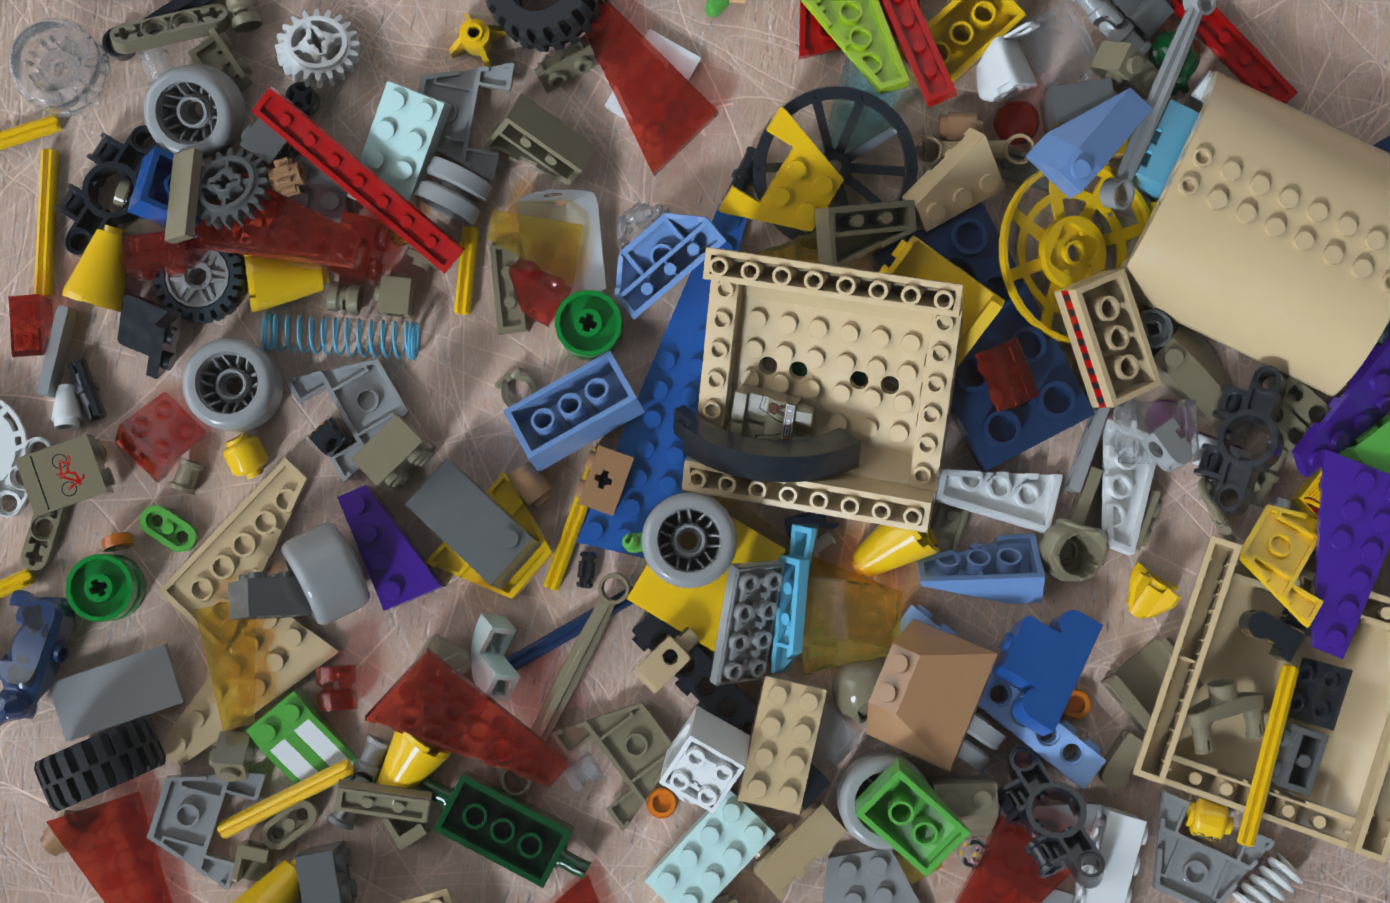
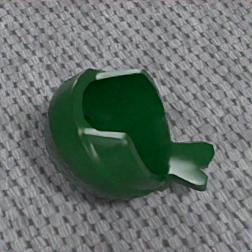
M1171 30L1155 39L1149 51L1148 60L1158 70L1177 30ZM1195 39L1192 41L1170 96L1176 95L1178 90L1184 94L1190 90L1187 81L1196 71L1201 57L1199 44Z

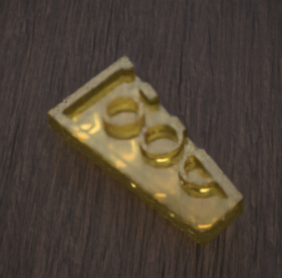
M229 602L195 610L223 731L255 723L257 619L229 620Z

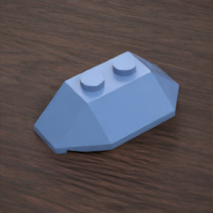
M665 212L619 252L614 297L635 320L705 260L706 247L719 248L727 240L708 217Z

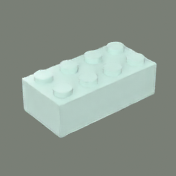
M387 81L360 160L416 207L418 199L414 196V193L420 181L426 180L428 175L426 169L435 155L452 105L401 84ZM348 193V195H347L348 198H351V199H353V200H356L354 197H352V196Z
M732 787L714 814L706 810L645 875L644 882L666 903H711L776 834L774 828L747 802L738 801V793Z

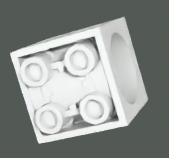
M696 706L666 752L659 783L714 814L746 767L750 735Z

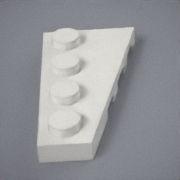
M1108 419L1103 427L1102 530L1105 531L1108 537L1109 549L1126 555H1134L1156 462L1140 443L1149 434Z
M942 469L935 501L1045 533L1052 524L1063 475Z

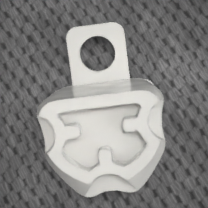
M1027 22L992 41L976 68L977 89L982 100L1003 102L1017 97L1024 91L1038 85L1018 39L1040 26L1039 22Z

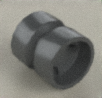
M1150 309L1140 313L1151 351L1166 345L1173 334V324L1170 318L1164 312L1157 309Z

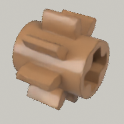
M288 157L274 160L275 168L268 171L269 181L275 192L281 191L282 195L287 197L300 194L301 189L299 186L307 182L301 163H293L292 158L288 159Z

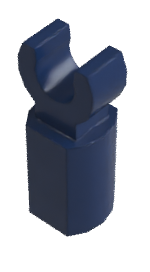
M812 512L784 517L788 538L791 537L792 524H819V527L822 526L825 529H835L839 526V522L830 524L825 519L826 515H815Z

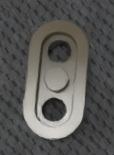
M305 799L279 812L270 819L261 831V838L265 846L272 850L283 849L311 828L319 817L317 805L312 800ZM300 808L308 811L307 819L299 816ZM276 827L283 829L284 836L282 838L275 835Z

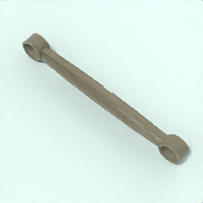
M613 572L601 579L598 586L600 599L566 658L517 761L508 766L501 775V786L506 793L512 796H519L526 793L531 787L534 780L532 768L570 701L598 645L615 605L623 602L630 593V582L625 575ZM609 578H620L625 583L626 592L617 600L610 599L605 594L604 584ZM518 768L525 772L528 781L524 788L515 789L508 784L507 773L511 769Z

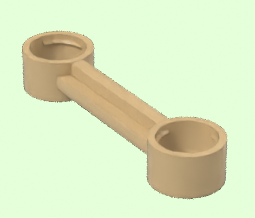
M1022 133L1013 134L1007 140H988L994 159L1007 158L1011 163L1017 165L1025 164L1029 160L1027 158L1023 160L1012 158L1008 152L1010 143L1016 138H1024L1029 142L1031 149L1035 144L1028 135ZM924 135L918 138L914 143L916 150L919 143L926 139L934 141L939 148L937 157L932 161H922L917 155L918 163L923 166L936 164L940 159L944 158L943 154L949 148L953 149L960 141H940L932 135Z

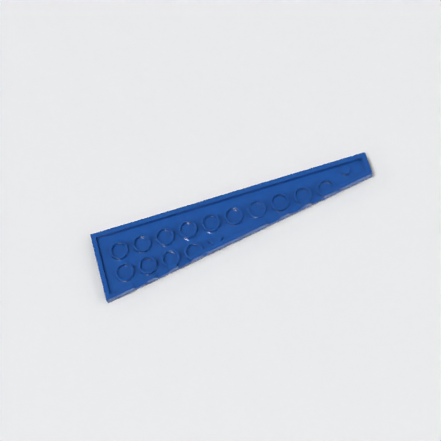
M717 209L712 223L727 240L718 249L740 251L747 218L722 213ZM704 261L690 272L637 397L645 413L626 423L615 449L619 453L633 457L634 460L614 516L590 508L576 541L577 543L645 559L643 552H628L622 545L623 537L628 533L642 532L647 517L661 501L682 493L684 462L688 455L683 453L684 441L674 434V409L685 405L696 414L698 413L711 280L703 279ZM607 472L605 473L601 485L599 487L601 489L603 485L610 484L611 480L606 478Z

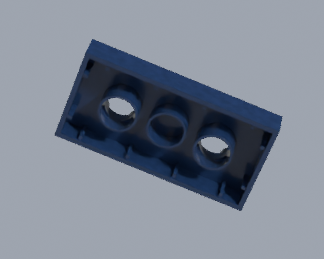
M982 202L928 232L919 229L902 238L908 242L914 235L1005 300L1002 309L957 367L950 412L981 472L988 471L1095 415L1057 341L1029 324L1011 300L1002 278L999 263L1000 234ZM902 239L871 255L869 262L875 272H879L884 264L888 267L892 265L896 258L891 254ZM1008 251L1009 267L1012 269L1017 266ZM1023 278L1014 281L1017 293L1026 308L1040 321L1042 313L1026 287ZM997 372H1014L1025 381L1027 395L1023 401L1024 404L1019 409L1003 407L994 400L991 386Z

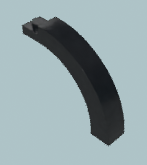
M685 405L674 409L673 430L674 434L684 441L683 453L707 467L726 474L768 482H803L836 476L859 467L861 441L840 427L825 434L804 439L764 440L745 437L723 430L709 423Z

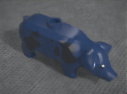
M17 590L12 593L10 605L18 606L15 615L16 624L22 626L13 638L10 653L5 652L3 659H0V680L4 687L0 692V726L23 718L33 719L38 709V701L53 684L60 664L67 659L69 653L67 645L75 624V611L69 605L67 598H38L34 593L25 590Z

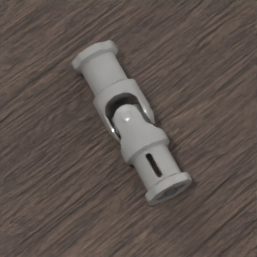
M1071 0L1073 3L1076 2L1088 14L1087 18L1109 41L1132 43L1143 55L1152 46L1149 41L1145 42L1133 30L1134 25L1122 15L1110 0Z
M368 734L366 738L368 743L361 757L356 758L353 764L355 768L354 775L347 778V780L375 784L380 774V765L389 749L390 743L382 738ZM356 771H363V772H366V773L370 774L373 778H372V780H371L370 778L367 777L366 774L361 773V772H360V773H355V772H356ZM335 810L333 814H329L328 821L340 828L353 830L355 826L353 821L357 813L346 812L344 815L345 812Z

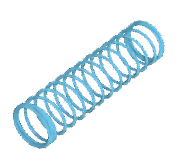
M267 312L262 320L261 343L266 352H270L274 347L279 352H283L287 347L291 353H294L299 347L301 352L306 354L311 347L316 355L321 352L322 348L326 355H330L335 348L339 356L347 349L351 357L359 350L362 357H365L371 351L372 356L377 358L382 351L384 357L388 359L394 351L396 358L400 360L406 350L409 360L414 361L419 352L420 329L417 322H411L410 327L409 322H405L404 347L399 357L396 349V320L393 322V342L388 356L384 348V320L381 321V343L377 355L374 354L372 347L374 328L372 319L369 321V344L365 354L362 353L360 346L362 320L360 318L357 321V344L353 354H351L348 345L350 333V319L348 317L345 320V344L341 353H339L336 344L338 335L337 317L333 320V344L330 352H327L324 342L327 323L325 316L321 319V344L317 352L313 346L315 329L313 315L309 319V344L306 351L302 349L301 345L303 317L301 315L297 319V345L294 350H291L289 344L291 332V316L287 314L285 319L286 341L283 349H279L277 343L279 315ZM268 321L270 322L269 343H267Z

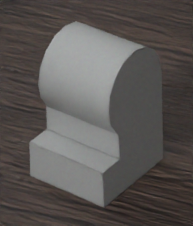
M1174 417L1140 441L1141 445L1158 466L1167 472L1177 470L1192 458L1191 446L1175 432L1180 426Z

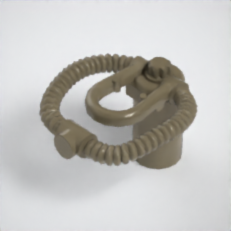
M1202 477L1198 481V492L1224 540L1235 543L1237 541L1228 516H1226L1227 514L1219 508V505L1214 500L1218 482H1211L1207 478ZM1258 478L1253 492L1262 489ZM1229 494L1225 499V503L1238 499V494Z

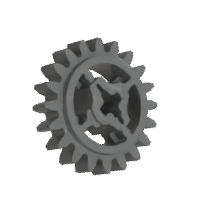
M229 148L226 156H223L218 151L214 161L209 158L205 159L207 166L205 168L201 167L196 214L198 218L207 226L213 224L218 230L223 224L231 230L235 221L244 226V218L246 217L254 220L255 214L253 212L256 209L260 211L265 209L261 201L270 200L271 198L266 190L272 189L267 165L261 158L256 157L254 152L247 154L243 148L237 154L232 148ZM239 173H248L249 178H243ZM212 200H218L222 203L221 206L213 205Z

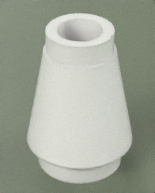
M73 384L57 385L51 417L55 429L75 430L80 428V422L83 421L79 399L74 392L76 386Z

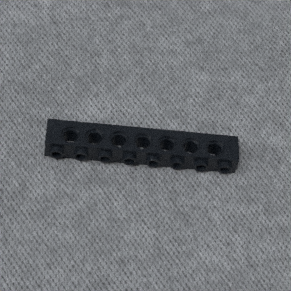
M649 613L632 630L635 634L632 640L644 652L648 648L652 652L657 647L655 642L657 635L668 633L675 639L681 631ZM696 644L687 652L695 662L694 668L689 672L679 670L675 674L678 678L675 682L676 686L686 696L692 693L700 701L696 706L741 730L745 723L754 722L757 705L735 683L718 685L710 694H704L699 690V681L702 678L711 677L713 660ZM669 649L663 655L667 662H672L678 656L672 649ZM724 700H733L737 704V711L733 715L725 716L720 712L719 707ZM812 762L801 806L803 809L831 784Z

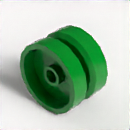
M586 289L574 292L563 300L556 312L555 329L558 339L568 353L580 360L592 361L608 351L612 353L622 340L624 325L619 308L609 296L600 291ZM587 322H594L596 325L595 329L590 327L589 332L584 327Z
M94 554L81 559L72 567L66 580L65 593L69 605L79 616L89 621H116L129 617L140 607L145 597L146 581L143 571L133 560L123 555Z

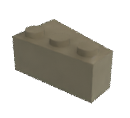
M521 93L497 123L483 148L488 151H492L495 148L509 154V160L516 163L521 159L535 165V171L570 186L583 171L596 146Z
M915 200L815 209L819 264L841 267L879 247H884L917 231Z

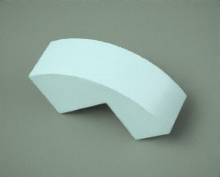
M481 613L475 627L471 647V668L474 683L483 700L508 702L520 679V675L504 657V653L517 630L505 616Z

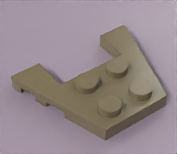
M643 702L556 730L551 734L567 757L594 738L631 789L606 807V810L622 832L628 827L655 785L659 782L666 752L673 743Z

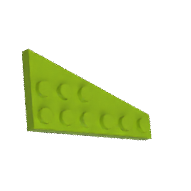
M801 0L879 95L909 86V77L879 0Z

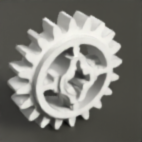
M315 9L313 16L310 17L306 11H302L303 19L299 20L292 16L293 26L288 24L282 25L284 34H277L278 44L275 45L279 66H283L285 75L292 74L295 83L304 78L306 87H309L313 80L316 81L318 88L322 87L324 80H327L331 86H334V77L344 81V71L354 72L353 63H359L358 53L361 52L357 31H353L350 21L343 23L341 14L332 19L330 10H327L324 16H320L319 10Z

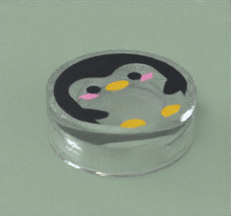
M969 837L957 847V857L965 867L978 869L985 865L988 860V847L981 839Z

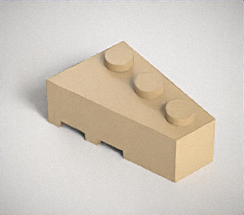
M969 128L963 134L965 137L953 149L949 148L943 154L944 158L932 170H928L902 196L903 201L915 200L916 226L928 232L1006 189L985 134Z
M821 800L816 804L812 801L805 809H802L800 811L801 818L792 825L789 822L784 825L776 834L779 838L771 846L766 843L754 856L756 858L753 861L754 873L779 900L786 895L784 891L786 887L796 878L801 880L807 874L805 870L817 859H821L847 833L843 824Z

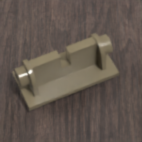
M586 40L582 43L579 41L562 50L561 52L565 59L561 61L555 54L543 62L537 63L538 67L534 71L546 93L563 86L566 82L599 65L591 45Z

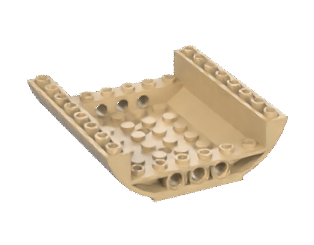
M706 247L703 279L711 280L697 414L709 423L729 432L730 423L733 420L731 416L735 391L742 384L784 393L792 397L793 395L802 397L803 404L815 407L817 410L814 424L812 427L798 424V433L814 437L840 427L861 441L859 467L836 476L803 482H768L737 477L707 467L688 456L684 462L682 490L927 533L947 439L962 337L965 301L964 285ZM772 357L777 363V369L772 372L765 370L762 366V358ZM797 361L804 363L807 367V374L805 376L795 375L792 371V363ZM856 371L864 372L868 377V384L865 386L856 385L852 380V374ZM887 376L895 377L899 382V388L895 391L887 390L883 386V378Z

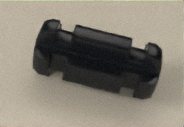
M583 551L580 553L582 560L579 561L577 577L579 582H576V585L579 588L590 589L593 587L591 579H594L596 565L594 558H596V553Z

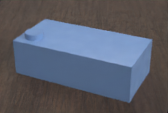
M611 351L604 353L503 410L529 461L538 472L645 413Z

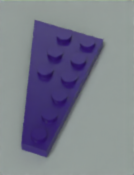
M1390 335L1382 345H1375L1361 367L1346 383L1349 387L1340 399L1337 397L1332 399L1328 405L1331 409L1321 422H1314L1291 451L1300 474L1308 478L1322 467V449L1338 454L1390 412Z
M1322 449L1321 460H1323L1322 477H1320L1321 497L1317 522L1315 556L1317 564L1314 588L1315 597L1324 602L1311 623L1310 646L1343 659L1390 547V474Z

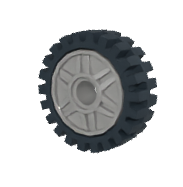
M195 232L194 238L171 245L166 244L162 249L164 253L162 255L158 254L156 258L158 265L153 267L155 278H152L153 285L157 288L155 290L156 295L161 299V303L164 306L181 312L182 319L194 323H213L214 320L220 321L224 319L226 314L231 315L234 312L233 308L241 304L242 300L240 299L242 295L245 296L247 291L245 284H248L246 266L242 261V256L224 239L210 233ZM201 271H205L206 280L202 284L196 285V275Z

